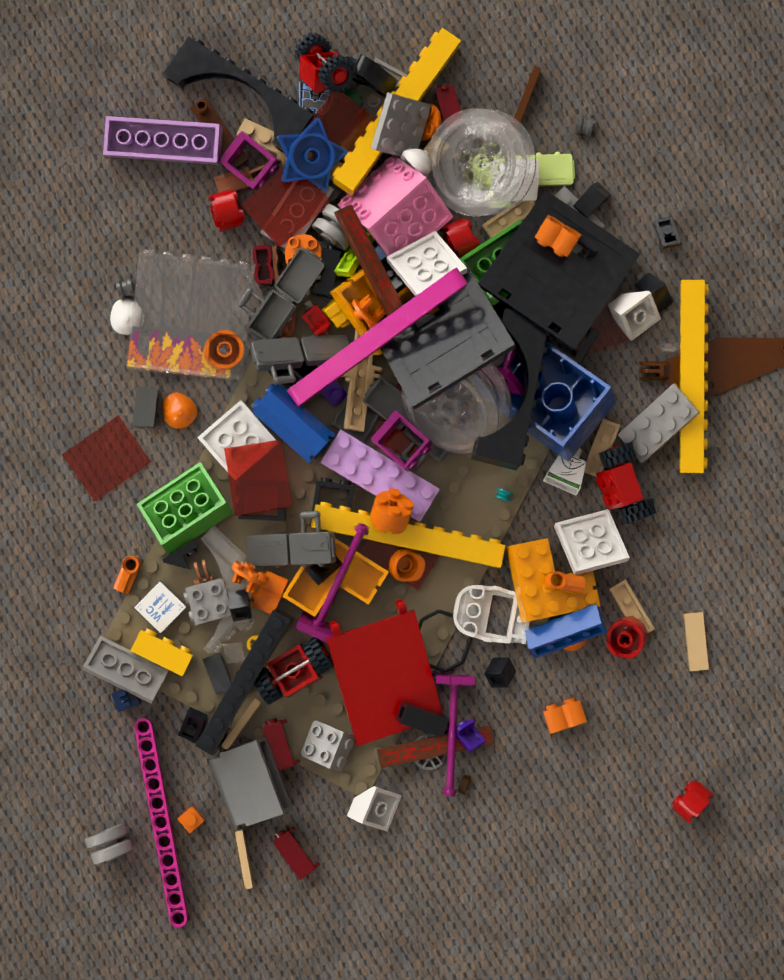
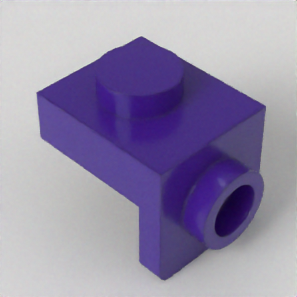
M336 381L320 392L333 407L348 395Z
M473 718L469 721L461 722L456 732V737L469 754L483 746L486 742L474 726L475 721Z

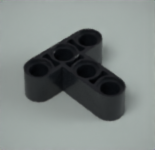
M360 55L358 59L346 57L356 69V72H354L356 78H352L355 81L354 83L370 87L383 97H386L387 92L391 93L394 90L398 80L372 59L364 55Z

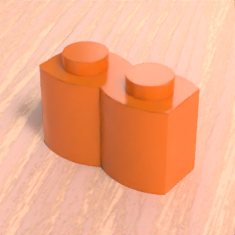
M548 215L535 238L538 239L537 242L540 245L552 247L554 253L558 256L568 257L581 234Z
M267 571L266 574L269 576L266 585H261L258 592L255 591L252 594L250 601L253 602L252 607L271 615L272 611L277 609L289 580Z
M575 697L564 700V705L558 707L556 703L548 705L546 710L542 711L549 734L587 722L581 701L575 700Z

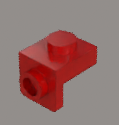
M316 303L301 314V317L315 335L319 333L323 335L330 329V320Z

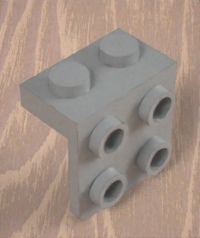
M216 579L185 588L184 598L186 604H190L191 611H189L191 622H195V625H201L231 615L229 599L223 579Z
M315 720L309 730L301 756L329 769L342 772L347 763L348 754L354 745V736Z

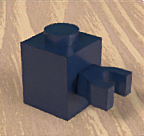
M124 690L111 694L118 712L141 704L140 698Z

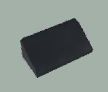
M221 652L202 659L216 695L227 691L232 681Z

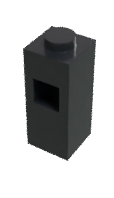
M322 247L321 259H323L322 261L326 264V267L320 274L321 279L316 280L312 293L315 296L332 299L330 292L334 289L337 276L334 270L341 258V251H338L337 247Z
M402 701L396 717L400 724L443 737L444 732H447L449 718L445 714Z

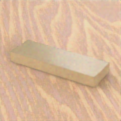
M516 201L511 207L506 208L484 223L482 227L489 238H492L516 221H523L536 203L535 201Z
M606 419L601 421L586 460L584 473L597 477L596 473L604 470L599 453L612 448L621 425Z
M626 579L609 589L625 617L634 616L645 625L648 633L655 629Z
M703 612L683 614L689 671L709 670Z
M255 698L222 743L221 746L227 750L233 744L260 706L261 701Z
M239 829L235 832L243 880L245 888L250 889L254 887L246 839L244 829Z

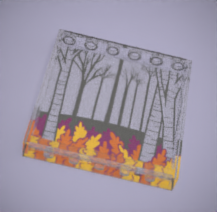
M143 249V252H139L126 368L241 381L243 378L249 313L240 308L238 302L248 288H252L254 266L245 261H238V264L231 263V260L219 259V262L212 261L211 257L204 256L200 257V259H194L193 255L181 254V257L174 256V253L171 252L154 254V250ZM250 297V299L248 300V302L246 303V306H248L249 308H250L251 297ZM220 330L234 332L244 345V354L240 362L235 367L225 371L216 370L209 366L203 353L207 339L213 333ZM222 346V348L219 349V351L222 352V355H225V353L228 352V350L225 349V346Z

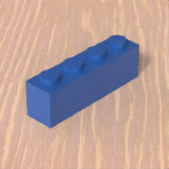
M597 604L586 606L582 610L568 613L560 618L551 619L546 623L534 625L524 630L528 648L535 658L607 633L603 614Z

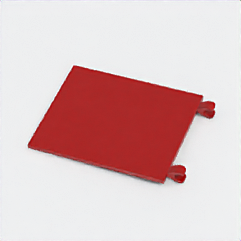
M402 599L395 601L399 615L344 633H341L340 626L336 621L329 623L333 636L326 638L357 747L412 728L400 724L396 719L402 701L443 713L415 610L407 612L406 603Z

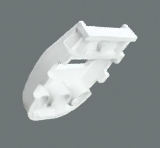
M471 585L464 588L458 594L455 601L453 620L457 629L463 634L485 642L526 644L524 630L529 629L530 621L521 623L514 591L498 586ZM493 595L513 599L507 636L486 633Z

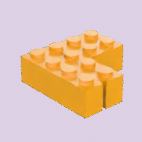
M363 269L357 271L346 280L347 282L341 283L330 292L360 336L370 329L364 319L360 321L354 315L355 309L350 304L354 298L362 300L369 294L373 300L369 306L371 310L376 311L381 307ZM407 286L397 293L402 303L415 296ZM436 307L434 310L429 312V314L433 315L440 309ZM378 349L373 355H381L382 351Z
M335 538L336 557L343 563L349 546ZM356 551L340 587L369 605L378 591L375 589L376 585L379 587L382 585L389 571ZM309 564L307 568H303L301 565L282 597L316 617L325 602L340 567L318 586L306 572L313 564Z
M548 538L506 547L521 623L576 612L589 605L597 604L600 607L597 589L593 590V586H596L593 571L575 575L585 577L586 585L583 594L550 590L545 586V576L555 572ZM554 576L552 582L557 586L558 579Z

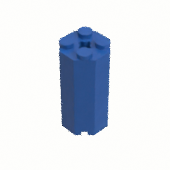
M272 383L265 390L266 395L263 399L259 397L253 403L252 407L254 410L252 412L307 463L311 464V458L316 459L331 443L329 438L334 439L336 435L303 405L298 407L289 393L280 384L275 386Z

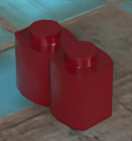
M268 245L254 246L255 280L259 287L273 286L274 272L272 269L271 249Z

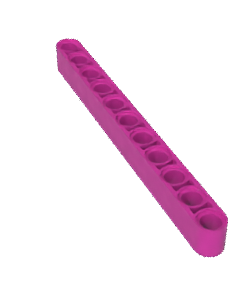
M454 268L294 384L287 392L298 407L464 288L468 284L458 268Z
M141 718L136 721L134 729L170 922L174 927H182L188 921V909L153 722L149 718ZM142 721L147 722L149 725L147 732H143L139 728V724ZM145 740H149L152 743L150 751L143 748ZM152 759L155 761L156 767L154 770L147 768V760ZM153 778L157 779L160 783L157 789L150 786V780ZM154 798L162 799L163 806L161 808L154 806ZM164 817L167 821L166 826H159L157 818ZM162 836H167L170 839L168 846L161 844L160 838ZM164 856H172L174 859L173 864L167 865L164 862ZM168 875H175L177 883H169L167 880ZM172 894H178L181 901L179 903L172 902ZM182 913L184 921L177 922L174 915Z

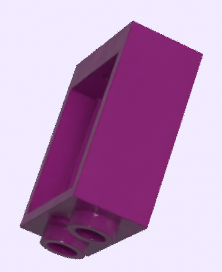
M244 131L238 134L219 159L222 165L256 191L266 186L268 177L279 169L278 164L281 162ZM248 142L270 159L253 182L232 165Z
M396 410L370 439L407 472L410 469L413 470L419 464V458L422 455H427L432 449L431 445L433 444L428 437ZM401 422L424 441L406 463L383 444Z

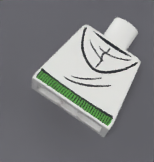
M579 448L569 462L558 456L543 481L576 496L581 488L586 462L579 459L582 450Z

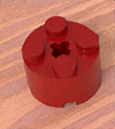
M229 189L208 196V202L211 201L213 205L210 206V211L216 227L220 226L218 229L219 233L242 226L245 217L243 210L238 209L237 202L239 199L235 190L231 191Z
M460 218L444 225L440 229V232H444V236L441 238L459 259L480 246L478 238L473 236L471 232L472 225L469 219L464 220Z
M634 616L622 617L615 621L608 629L606 645L609 651L616 657L633 658L641 652L647 643V629ZM628 635L630 639L625 640L624 636Z
M692 780L684 788L686 793L683 796L679 794L671 803L674 806L672 809L688 824L693 822L690 819L691 817H697L709 804L710 800L708 798L715 797L698 780L696 782Z

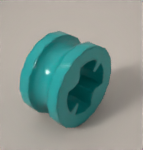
M497 488L498 493L494 497L510 503L511 500L509 498L513 496V493Z

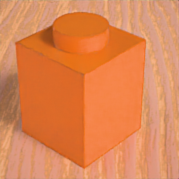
M195 805L191 806L177 818L189 834L206 820Z

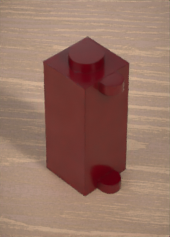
M443 85L435 89V96L446 136L451 135V138L462 135V132L465 131V125L454 85Z
M276 718L265 721L266 725L262 726V730L267 738L278 770L299 764V759L294 760L283 726L284 723H287V719L277 721Z
M294 827L286 832L283 829L274 835L276 839L273 841V844L299 880H301L321 864L319 861L314 864L292 834L296 830Z

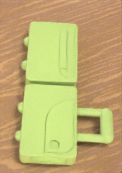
M537 152L536 155H527L524 158L538 159V187L569 186L573 184L575 167L571 154L555 152V154L542 155L540 152ZM506 153L505 156H492L491 154H486V156L475 158L473 163L475 186L478 189L489 188V206L491 208H509L512 206L511 201H494V188H498L497 163L522 159L521 155Z

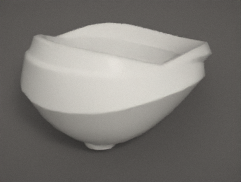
M421 149L403 151L400 157L402 161L424 176L430 173L431 161L427 151Z
M129 298L118 300L112 308L111 325L116 332L122 335H131L132 327H140L142 309L134 300Z

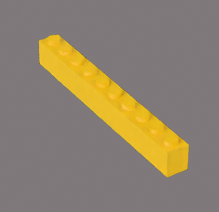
M444 28L439 33L435 32L430 39L431 44L429 47L425 46L420 52L419 56L421 58L418 62L414 61L410 66L408 76H403L399 81L398 90L391 93L421 101L459 48L461 40ZM383 106L380 107L376 114L378 116L374 122L371 121L365 130L367 132L364 137L360 136L355 142L356 148L353 152L349 151L347 153L343 166H338L333 173V183L351 196L383 154V152L371 149Z
M705 280L680 281V389L700 413L680 430L679 473H704V469H707V457H704V450H707L708 442L707 438H704V431L708 429V420L704 419V411H708V400H704V392H708V381H704V373H708V361H704V354H708V342H704L705 334H708V323H705V315H708V303H705V296H708V284H705Z
M326 502L315 505L314 511H319L321 514V530L355 537L357 531L354 528L358 523H362L369 527L368 535H364L362 539L501 568L505 545L500 544L501 540L490 538L488 542L482 540V536L471 534V537L463 536L464 532L452 530L451 534L444 532L445 528L434 526L433 529H428L426 524L415 522L414 525L408 524L406 530L400 534H392L393 531L387 530L384 533L377 530L371 524L370 512L358 510V513L350 512L351 508L339 506V509L331 508L332 504ZM312 519L310 528L316 529L315 519Z

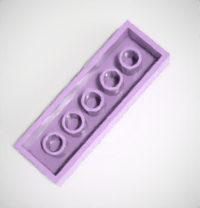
M106 116L103 155L114 158L220 165L223 126L213 123Z
M341 429L321 461L322 465L375 497L380 492L389 491L391 488L398 489L401 494L413 501L414 506L410 518L419 523L440 490L411 471L407 472L396 462Z

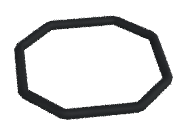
M440 609L420 619L419 628L421 630L423 621L438 613L452 618L453 614ZM469 636L461 661L446 669L429 664L430 668L441 672H449L465 662L473 637Z

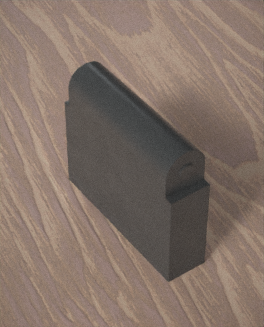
M266 736L219 753L220 756L209 761L233 827L244 823L246 826L293 810Z

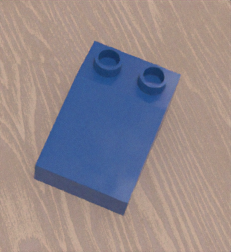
M545 341L547 351L545 356H542L541 361L544 363L542 373L538 376L540 387L538 392H535L534 399H537L534 411H531L530 417H533V422L527 432L569 462L613 408L616 401L611 386ZM515 354L509 369L524 387L523 369L517 354ZM478 375L473 381L476 391L513 419L521 405L523 394L518 395L497 391L492 387L489 389Z

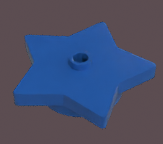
M316 118L301 134L277 136L287 158L281 181L290 182L306 179L321 190L327 191L331 168L347 155L348 150L328 140L320 118ZM308 152H311L313 154V157L311 159L307 158Z

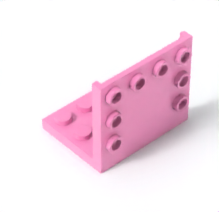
M395 155L387 158L378 169L371 172L370 176L360 184L352 196L350 194L346 195L337 204L340 209L352 204L361 224L369 231L386 256L434 231L437 232L453 218V215L428 179Z

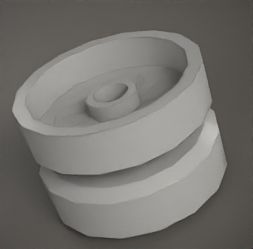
M327 204L322 211L324 218H317L312 228L329 243L346 251L350 243L334 214L339 209L331 204Z
M124 823L84 839L89 849L100 846V849L92 852L90 855L93 865L113 860L134 849L130 839L117 841V839L127 834Z

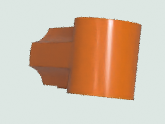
M129 556L122 561V568L113 587L114 589L128 595L130 594L136 576L142 567L140 558ZM131 559L136 562L134 570L128 567V562Z
M560 571L549 573L544 578V584L550 590L583 594L586 585L585 577L564 574ZM554 576L558 579L557 586L552 582Z

